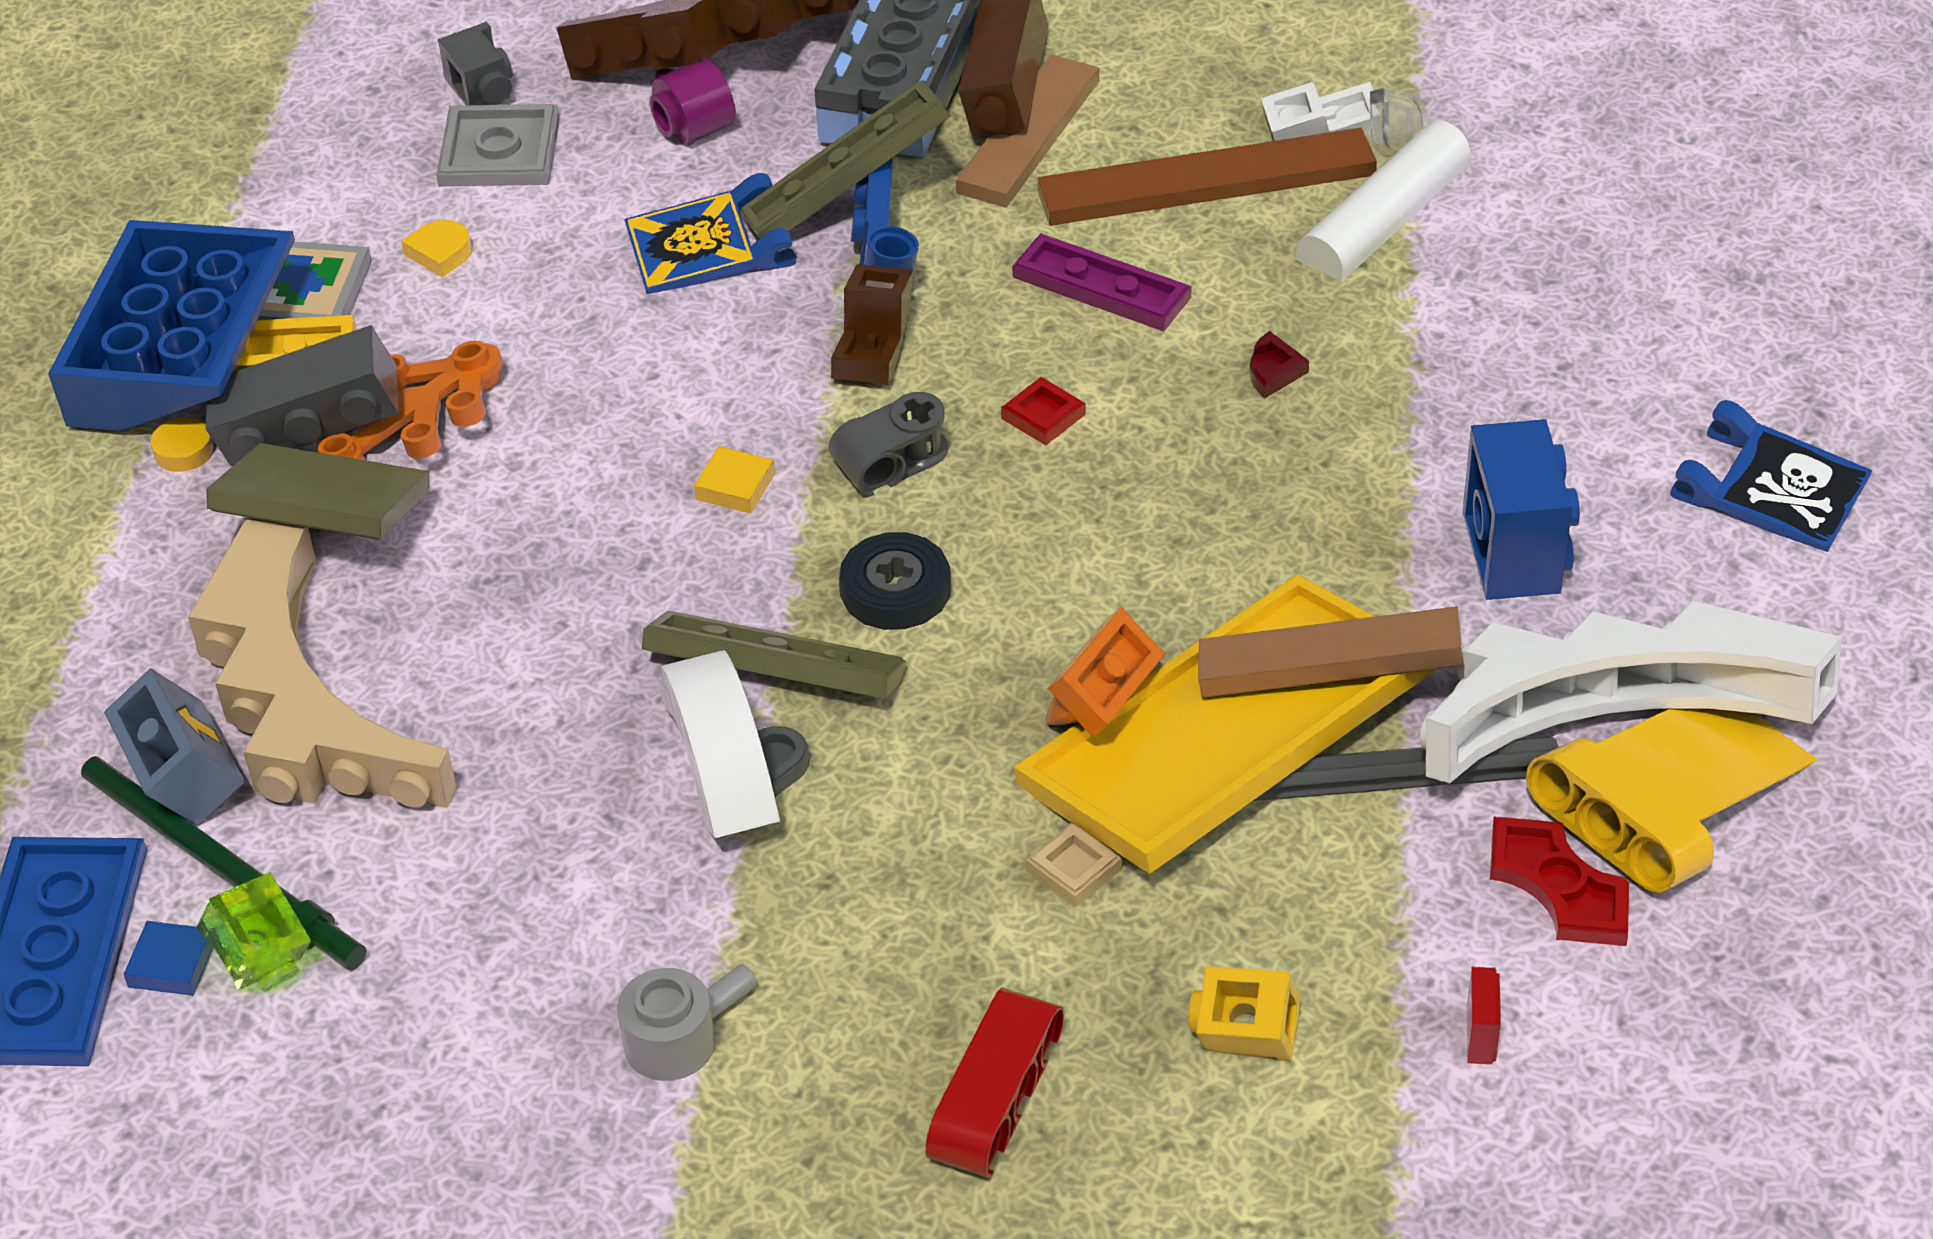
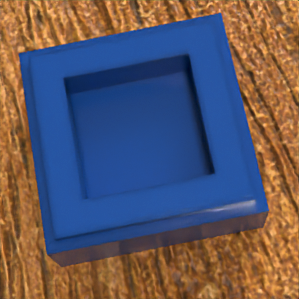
M146 921L123 974L128 988L194 996L216 943L212 928Z

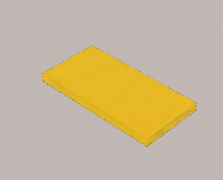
M1297 574L1204 638L1375 616ZM1198 641L1149 674L1111 722L1098 733L1092 736L1080 723H1077L1015 765L1013 768L1016 783L1035 799L1071 823H1075L1092 837L1148 874H1151L1437 669L1202 697L1198 681Z

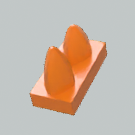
M1122 607L1105 619L1047 688L1054 697L1047 710L1046 723L1051 726H1059L1079 722L1092 736L1111 722L1166 653Z

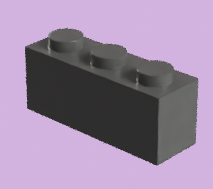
M372 325L232 372L222 396L206 401V431L230 466H233L259 443L296 449L331 435L340 434L399 414L397 365Z

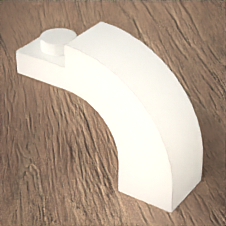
M723 650L661 666L665 681L659 683L665 709L674 717L680 730L707 830L714 838H719L780 822L755 722L739 676L726 651Z

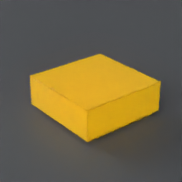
M718 446L694 485L695 499L752 513L775 475L774 459Z

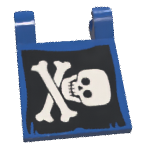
M1723 400L1719 402L1712 413V418L1715 420L1709 426L1707 436L1732 446L1744 447L1723 482L1703 464L1694 460L1683 461L1676 471L1675 478L1678 480L1672 486L1670 496L1697 507L1715 508L1771 533L1828 552L1873 470L1762 425L1743 407L1733 401Z

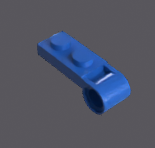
M891 158L855 184L853 207L860 208H854L850 242L861 243L860 264L913 269L914 280L919 248L918 240L911 232L903 228L888 226L893 158Z

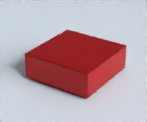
M1043 377L1038 378L1001 407L1002 420L1045 446L1086 415L1085 402Z
M1471 967L1467 999V1063L1492 1065L1493 1062H1496L1501 1027L1500 973H1497V968Z

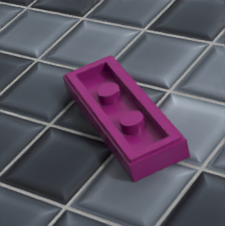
M1042 233L1037 236L1012 266V277L1163 332L1191 299L1192 286Z

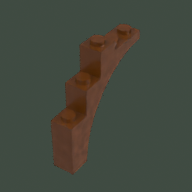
M660 0L607 14L566 21L557 26L556 29L570 77L574 79L653 66L654 70L699 63L705 58L708 59L728 44L776 37L802 18L850 11L856 7L859 0Z

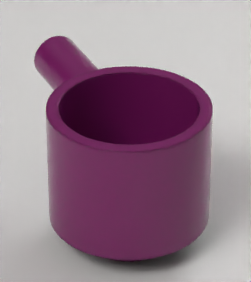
M705 58L702 62L693 63L678 70L666 68L656 71L649 104L653 119L665 136L670 137L673 135L682 145H686L734 123L736 110L731 90L723 74L712 61Z

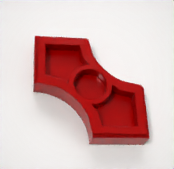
M1494 816L1489 880L1514 885L1536 898L1552 918L1556 931V940L1618 946L1627 945L1629 881L1626 878L1601 872L1584 862L1568 844L1562 822Z

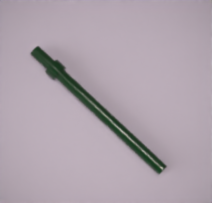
M93 756L83 764L81 776L284 922L287 934L306 948L312 949L316 945L350 970L357 968L363 962L366 956V947L335 926L334 916L312 900L300 901L190 821L145 795L141 786L100 757Z

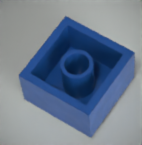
M1546 419L1471 425L1462 512L1486 600L1561 594L1564 571H1571L1573 568L1574 554L1569 529L1571 526H1578L1579 499L1575 488H1566L1565 451L1562 444H1553Z

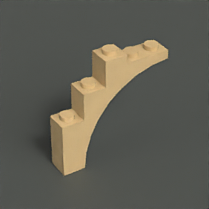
M246 517L189 614L188 619L199 657L206 658L213 664L224 667L215 685L226 723L233 724L238 729L253 734L243 753L254 791L278 803H287L292 799L316 803L325 784L348 795H360L363 792L393 797L401 804L409 807H421L424 804L448 808L457 789L449 750L401 736L362 717L326 688L303 657L298 645L297 628L302 596L317 563L309 528Z

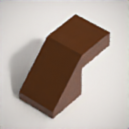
M856 264L844 288V332L831 356V379L889 385L903 349L913 285V269Z

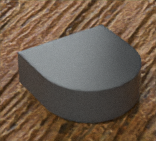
M772 726L757 731L774 797L799 780L809 766L807 741L798 731L783 726Z

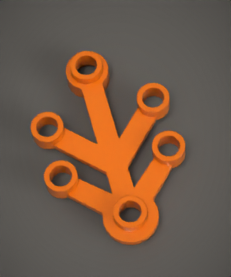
M468 341L458 345L448 358L407 365L402 355L390 354L397 365L399 414L370 423L353 436L347 434L331 435L319 443L317 447L318 453L366 460L364 455L366 452L405 426L400 435L409 457L422 459L435 454L441 448L438 423L442 399L458 388V391L449 395L445 402L451 422L459 427L471 426L480 422L486 415L482 393L493 387L501 378L500 369L503 365V359L500 350L492 344L481 341ZM430 381L423 386L401 389L407 384Z

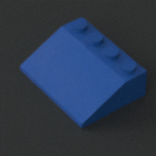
M129 220L48 373L65 425L68 427L123 431L222 396L295 242L293 231Z

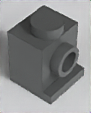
M487 22L438 39L444 78L465 105H498L510 98L512 84L509 79L513 76L512 66L504 49L494 47L491 27Z

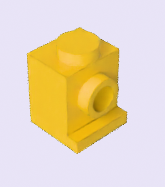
M1205 966L1202 990L1194 989L1191 994L1189 1027L1191 1032H1196L1204 1049L1207 1051L1275 1057L1277 1060L1292 1061L1301 995L1290 972ZM1242 1014H1255L1254 1024L1235 1023L1234 1021Z

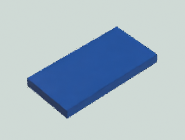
M12 837L0 875V1065L89 1067L147 852L143 838Z

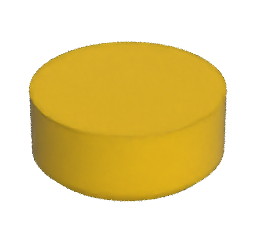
M192 417L175 418L161 424L153 432L150 439L156 463L161 468L173 472L190 471L202 466L210 459L214 451V443L206 431V423Z

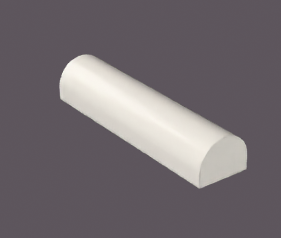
M1442 120L1430 122L1297 242L1295 260L1343 282L1469 165L1470 147L1466 137L1456 126Z

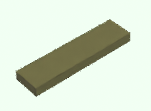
M923 80L918 81L747 203L739 211L759 239L769 231L778 228L786 229L789 232L949 118L950 115Z
M669 610L643 628L641 650L686 659L725 650L735 669L886 699L901 684L905 675L906 660L903 657Z

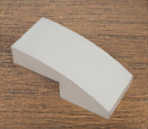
M1314 82L1261 98L1273 138L1276 141L1362 128L1365 135L1387 132L1371 82L1320 98Z

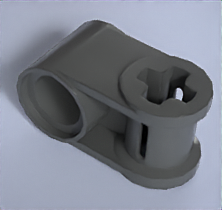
M911 392L902 395L886 406L842 424L833 433L829 441L828 450L830 455L863 495L871 497L875 495L873 490L885 485L889 487L896 486L900 481L927 470L944 460L948 451V443L940 432V427L945 418L944 406L939 398L930 393ZM908 411H911V420H908ZM927 442L931 443L930 453L927 450Z

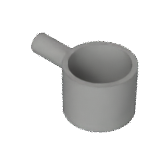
M740 964L707 989L703 982L695 975L676 968L650 970L631 980L621 992L617 1004L624 1052L631 1067L639 1074L659 1081L678 1080L699 1071L709 1061L715 1048L712 1019L757 987L758 983L752 971L746 965Z

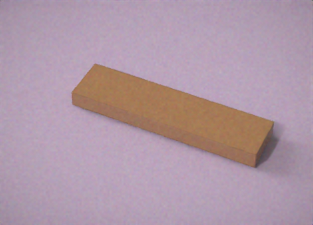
M1050 54L1038 70L1026 130L989 135L957 177L956 194L1007 208L1099 83L1100 67Z
M1458 606L1199 639L1198 681L1202 697H1214L1464 665Z

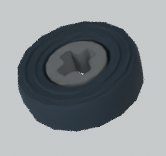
M885 532L865 538L848 551L840 565V597L848 613L863 624L883 630L908 629L928 622L944 608L951 594L950 565L941 548L927 538L908 532ZM893 575L900 577L897 584L886 583L891 581Z

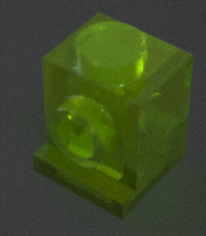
M271 872L211 897L197 925L202 938L208 937L239 990L257 982L262 991H269L292 979L299 971L295 963L301 961L311 941ZM251 942L257 943L261 948L255 950Z

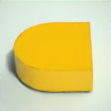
M437 220L427 223L401 241L405 256L442 278L463 264L469 258L472 251L468 229L463 224L452 220Z

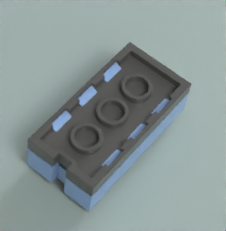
M859 0L814 88L815 105L817 107L818 141L833 143L921 80L936 95L946 109L964 70L981 0ZM939 125L898 154L924 158Z

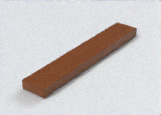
M1355 128L1037 177V189L1048 224L1053 226L1370 177L1377 171V160L1363 129Z

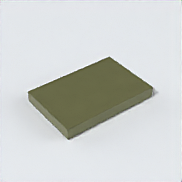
M259 443L206 489L207 509L214 512L380 540L430 491V474L426 470Z

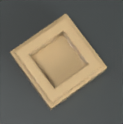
M1073 822L1026 860L1027 873L1075 908L1122 870V858Z

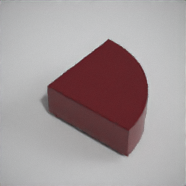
M1268 331L1254 346V353L1250 361L1251 382L1256 391L1265 399L1309 373V360L1274 333Z

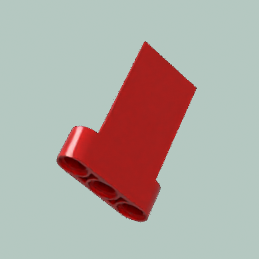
M1003 987L996 992L933 1115L926 1139L925 1153L927 1158L987 1178L993 1176L995 1171L988 1168L997 1151L1004 1153L1022 1117L1016 1111L1024 1095L1032 1096L1049 1060L1042 1058L1050 1042L1058 1043L1064 1024V1007Z

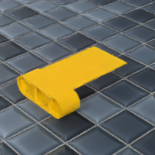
M1708 708L1668 709L1598 743L1588 738H1577L1531 761L1527 767L1526 780L1533 800L1557 821L1562 822L1566 828L1640 886L1651 892L1661 893L1706 870L1712 863L1714 856L1713 841L1709 832L1700 821L1810 766L1818 759L1755 713Z

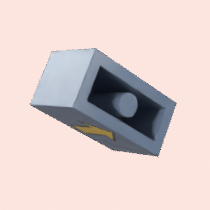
M152 668L146 671L104 711L144 794L195 825L201 824L245 783L204 703Z

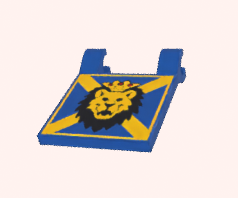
M756 173L746 178L733 190L624 219L646 294L698 285L754 269L774 270L795 265L796 257L794 251L789 248L793 242L790 233L786 229L778 228L771 230L751 245L739 211L743 206L756 198L758 194L773 186L770 177L765 173Z

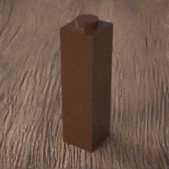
M981 0L958 90L973 138L1026 130L1048 29V21L1042 0Z

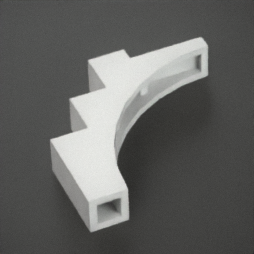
M1694 600L1688 604L1674 621H1668L1663 628L1592 611L1573 632H1568L1563 640L1492 622L1472 643L1466 644L1463 648L1464 665L1457 667L1459 683L1455 690L1436 709L1429 711L1423 721L1420 732V744L1426 749V777L1451 783L1477 760L1518 738L1557 724L1609 713L1647 709L1708 708L1759 713L1813 724L1838 693L1841 637Z

